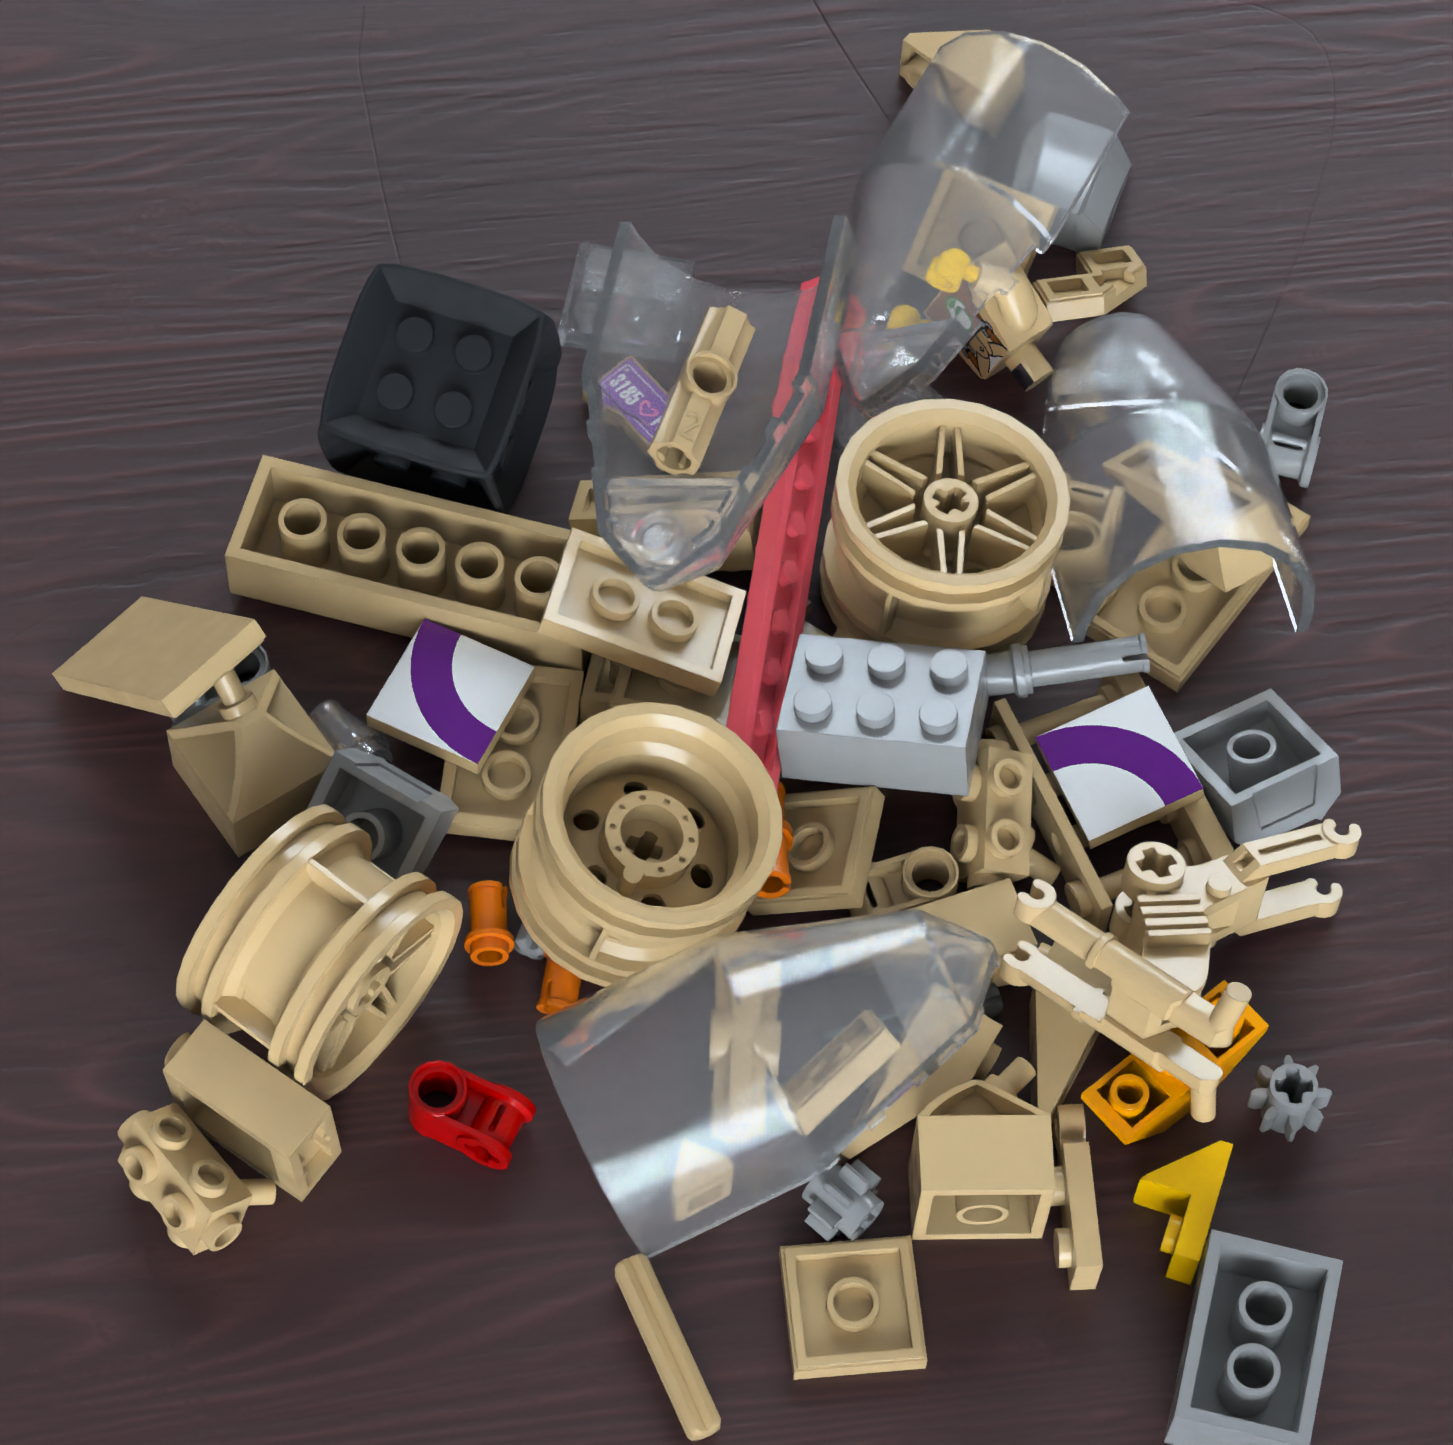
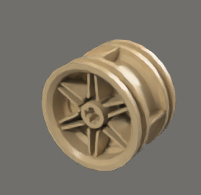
M923 399L894 406L871 418L850 438L840 456L830 508L832 518L827 525L818 574L821 597L833 623L847 638L981 650L986 651V654L1009 651L1010 645L1020 643L1021 646L1025 645L1032 638L1043 616L1050 590L1053 563L1061 549L1063 534L1068 521L1070 495L1067 479L1054 452L1033 430L1012 416L979 403L956 399Z
M643 702L615 706L589 717L565 737L551 757L547 770L541 779L538 792L526 811L517 831L510 853L509 885L517 914L532 940L561 967L580 979L609 989L646 992L671 988L698 976L721 956L746 916L747 910L776 865L783 839L782 808L774 782L758 755L735 732L707 715L682 706ZM573 819H574L575 822L578 824V826L580 827V829L577 828V827L574 825ZM711 884V886L706 889L698 887L697 885Z
M326 804L310 807L295 815L271 834L239 868L214 901L196 930L183 957L176 982V997L183 1008L192 1014L202 1016L203 1020H207L225 1034L241 1029L269 1049L267 1063L322 1101L331 1098L345 1089L366 1071L408 1023L440 975L456 942L463 917L461 901L443 890L437 892L435 882L419 872L404 874L395 880L371 862L372 842L370 835L352 823L346 824L344 815Z

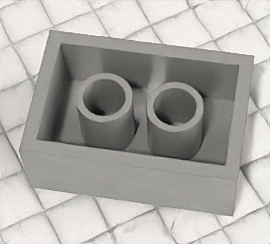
M799 634L776 727L782 778L969 796L988 705L986 651Z
M1211 1229L1200 1258L1164 1443L1172 1445H1310L1343 1260Z

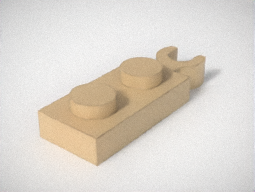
M1083 1104L1057 1105V1118H1053V1135L1058 1162L1057 1166H1054L1056 1190L1051 1206H1060L1062 1228L1054 1229L1055 1263L1057 1268H1067L1069 1290L1096 1289L1103 1268L1090 1146L1089 1142H1086Z

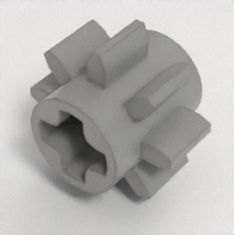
M1286 1055L1282 1066L1278 1067L1275 1071L1264 1065L1259 1067L1255 1081L1260 1088L1251 1090L1247 1100V1107L1260 1109L1263 1119L1259 1128L1261 1132L1272 1129L1276 1132L1284 1133L1287 1141L1292 1142L1296 1132L1304 1125L1314 1132L1319 1130L1324 1117L1318 1109L1327 1107L1332 1091L1327 1088H1318L1316 1074L1319 1067L1317 1065L1307 1068L1294 1063L1291 1056Z
M859 1159L852 1165L846 1163L843 1167L835 1160L829 1161L815 1174L803 1191L802 1198L810 1204L807 1209L810 1214L805 1219V1222L828 1242L835 1234L840 1237L843 1233L852 1241L857 1239L874 1222L884 1206V1202L876 1196L878 1190L875 1188L881 1181V1178Z

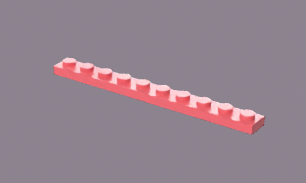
M821 276L801 283L726 724L728 729L735 732L758 755L772 778L776 790H778L781 771L776 727L799 634L803 632L854 311Z

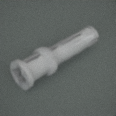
M1140 633L1137 636L1028 651L1027 645L1021 646L1020 643L1010 645L1009 651L986 654L988 697L1015 693L1018 699L1027 698L1028 694L1034 693L1033 687L1138 672L1149 673L1150 662L1149 658H1147L1148 647L1145 633Z

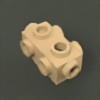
M980 740L969 796L952 795L957 807V827L952 835L950 854L958 863L959 882L967 883V891L1010 878L1012 883L1028 876L1034 880L1040 879L1052 885L1060 872L1058 864L1032 848L1035 841V830L1031 827L1033 754L1010 750V744L1002 740Z
M177 1102L152 1112L148 1110L139 1111L130 1116L118 1130V1137L124 1143L118 1162L129 1179L131 1191L138 1198L152 1203L161 1214L163 1222L167 1226V1234L170 1240L182 1248L189 1249L193 1255L207 1249L218 1251L232 1243L242 1230L241 1222L249 1205H272L275 1202L276 1186L272 1178L239 1179Z

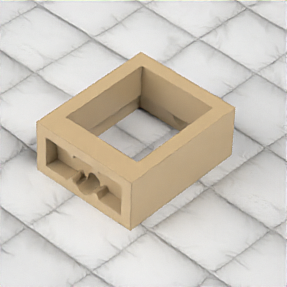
M205 1019L192 1035L188 1032L182 1034L169 1049L165 1057L164 1064L166 1066L163 1069V1073L174 1103L177 1102L202 1133L266 1178H272L276 1185L302 1202L342 1152L331 1107Z

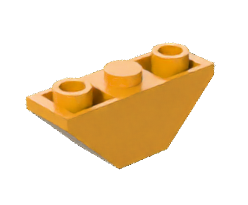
M1223 980L1202 998L1216 1006L1228 983ZM1247 1004L1234 1027L1232 1044L1228 1047H1208L1179 1027L1170 1029V1031L1181 1037L1183 1043L1222 1069L1223 1075L1217 1085L1218 1087L1265 1034L1269 1025ZM1132 1053L1082 1092L1081 1099L1124 1145L1163 1133L1190 1112V1087L1165 1070L1163 1072L1157 1071Z

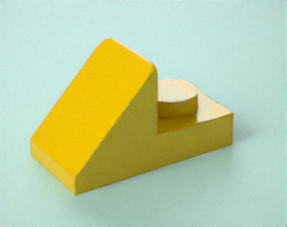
M1220 1140L1154 1170L1139 1180L1133 1202L1170 1215L1160 1247V1251L1171 1254L1166 1278L1191 1285L1201 1258L1233 1144Z

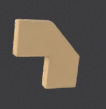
M1130 245L1081 251L1076 254L1077 275L1041 279L1033 282V287L1051 315L1052 322L1103 316L1147 286L1146 266Z

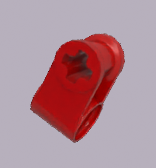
M443 1060L428 1061L418 1066L411 1075L408 1084V1116L414 1129L423 1136L454 1148L477 1163L492 1169H507L513 1158L509 1150L523 1123H530L537 1112L535 1105L522 1093L508 1086L492 1083L455 1066L451 1062ZM440 1091L451 1096L453 1101L445 1107L434 1108L425 1104L421 1099L430 1092Z

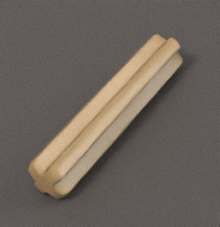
M636 1254L623 1259L615 1265L616 1281L684 1432L691 1441H698L709 1437L720 1430L721 1417L650 1261L644 1254Z

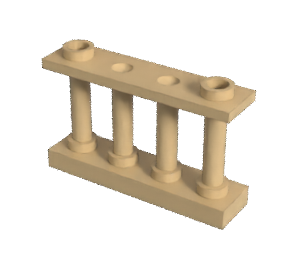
M1139 672L1102 677L1100 687L1097 688L1095 696L1018 723L1006 698L995 701L990 726L985 730L986 739L1006 741L1010 744V750L1033 754L1031 815L1056 864L1060 866V871L1066 881L1064 889L1071 911L1081 918L1084 917L1086 921L1106 933L1113 907L1111 900L1116 899L1123 892L1121 878L1124 869L1100 878L1098 877L1084 850L1085 847H1088V844L1077 824L1071 825L1057 796L1062 794L1051 773H1044L1031 745L1036 744L1035 737L1146 687ZM1205 795L1195 802L1149 822L1152 823L1159 820L1162 824H1170L1178 839L1176 850L1184 858L1186 866L1200 865L1230 855L1234 851Z

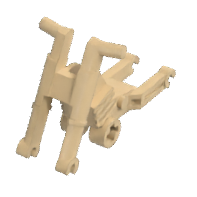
M1326 819L1321 824L1242 843L1230 855L1195 866H1186L1182 855L1169 845L1155 841L1139 843L1132 847L1127 855L1121 878L1123 892L1118 895L1115 901L1109 925L1110 932L1104 933L1057 902L1055 889L1049 883L1035 879L1032 883L1030 896L1025 892L1018 893L1013 912L1015 917L1021 922L1033 926L1085 960L1084 965L1092 969L1095 967L1112 978L1110 998L1104 995V989L1101 987L1095 989L1042 954L1036 946L1026 941L1018 943L1015 957L1011 954L1003 956L999 976L1006 983L1013 986L1030 985L1072 1013V1018L1079 1023H1087L1157 1071L1163 1072L1165 1070L1190 1087L1191 1116L1199 1122H1210L1216 1116L1217 1085L1223 1075V1071L1218 1065L1183 1043V1039L1170 1031V1029L1179 1027L1208 1047H1228L1232 1044L1234 1027L1252 997L1250 989L1240 982L1229 983L1216 1006L1201 997V991L1205 986L1208 976L1210 948L1216 945L1217 940L1234 932L1239 936H1244L1313 916L1319 918L1333 916L1338 910L1343 895V889L1340 884L1332 883L1327 895L1320 894L1317 891L1318 883L1313 878L1265 891L1270 875L1333 858L1346 859L1352 857L1356 853L1361 838V829L1357 824H1350L1347 835H1339L1335 832V821Z

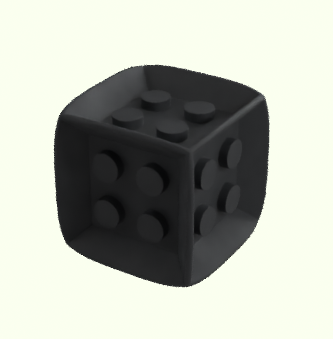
M393 263L377 264L358 297L327 383L318 428L319 444L327 461L336 471L348 476L508 515L516 502L529 471L554 394L557 367L562 355L559 333L554 320L547 314L521 300L486 287L418 267Z

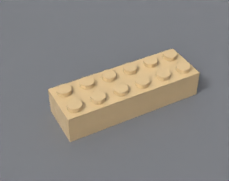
M262 455L225 553L230 593L410 638L414 637L423 620L427 619L534 666L585 671L590 656L588 651L537 633L565 543L571 530Z

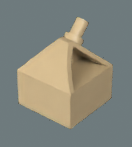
M233 668L214 685L220 697L219 701L166 730L173 767L238 858L260 846L287 821L307 809L335 752L274 669L242 686Z
M1018 1056L998 1076L990 1074L984 1081L969 1080L951 1088L929 1103L917 1116L908 1163L912 1240L1029 1239L1043 1237L1056 1190L1051 1114L1017 1097V1094L1036 1076L1035 1069L1024 1058Z

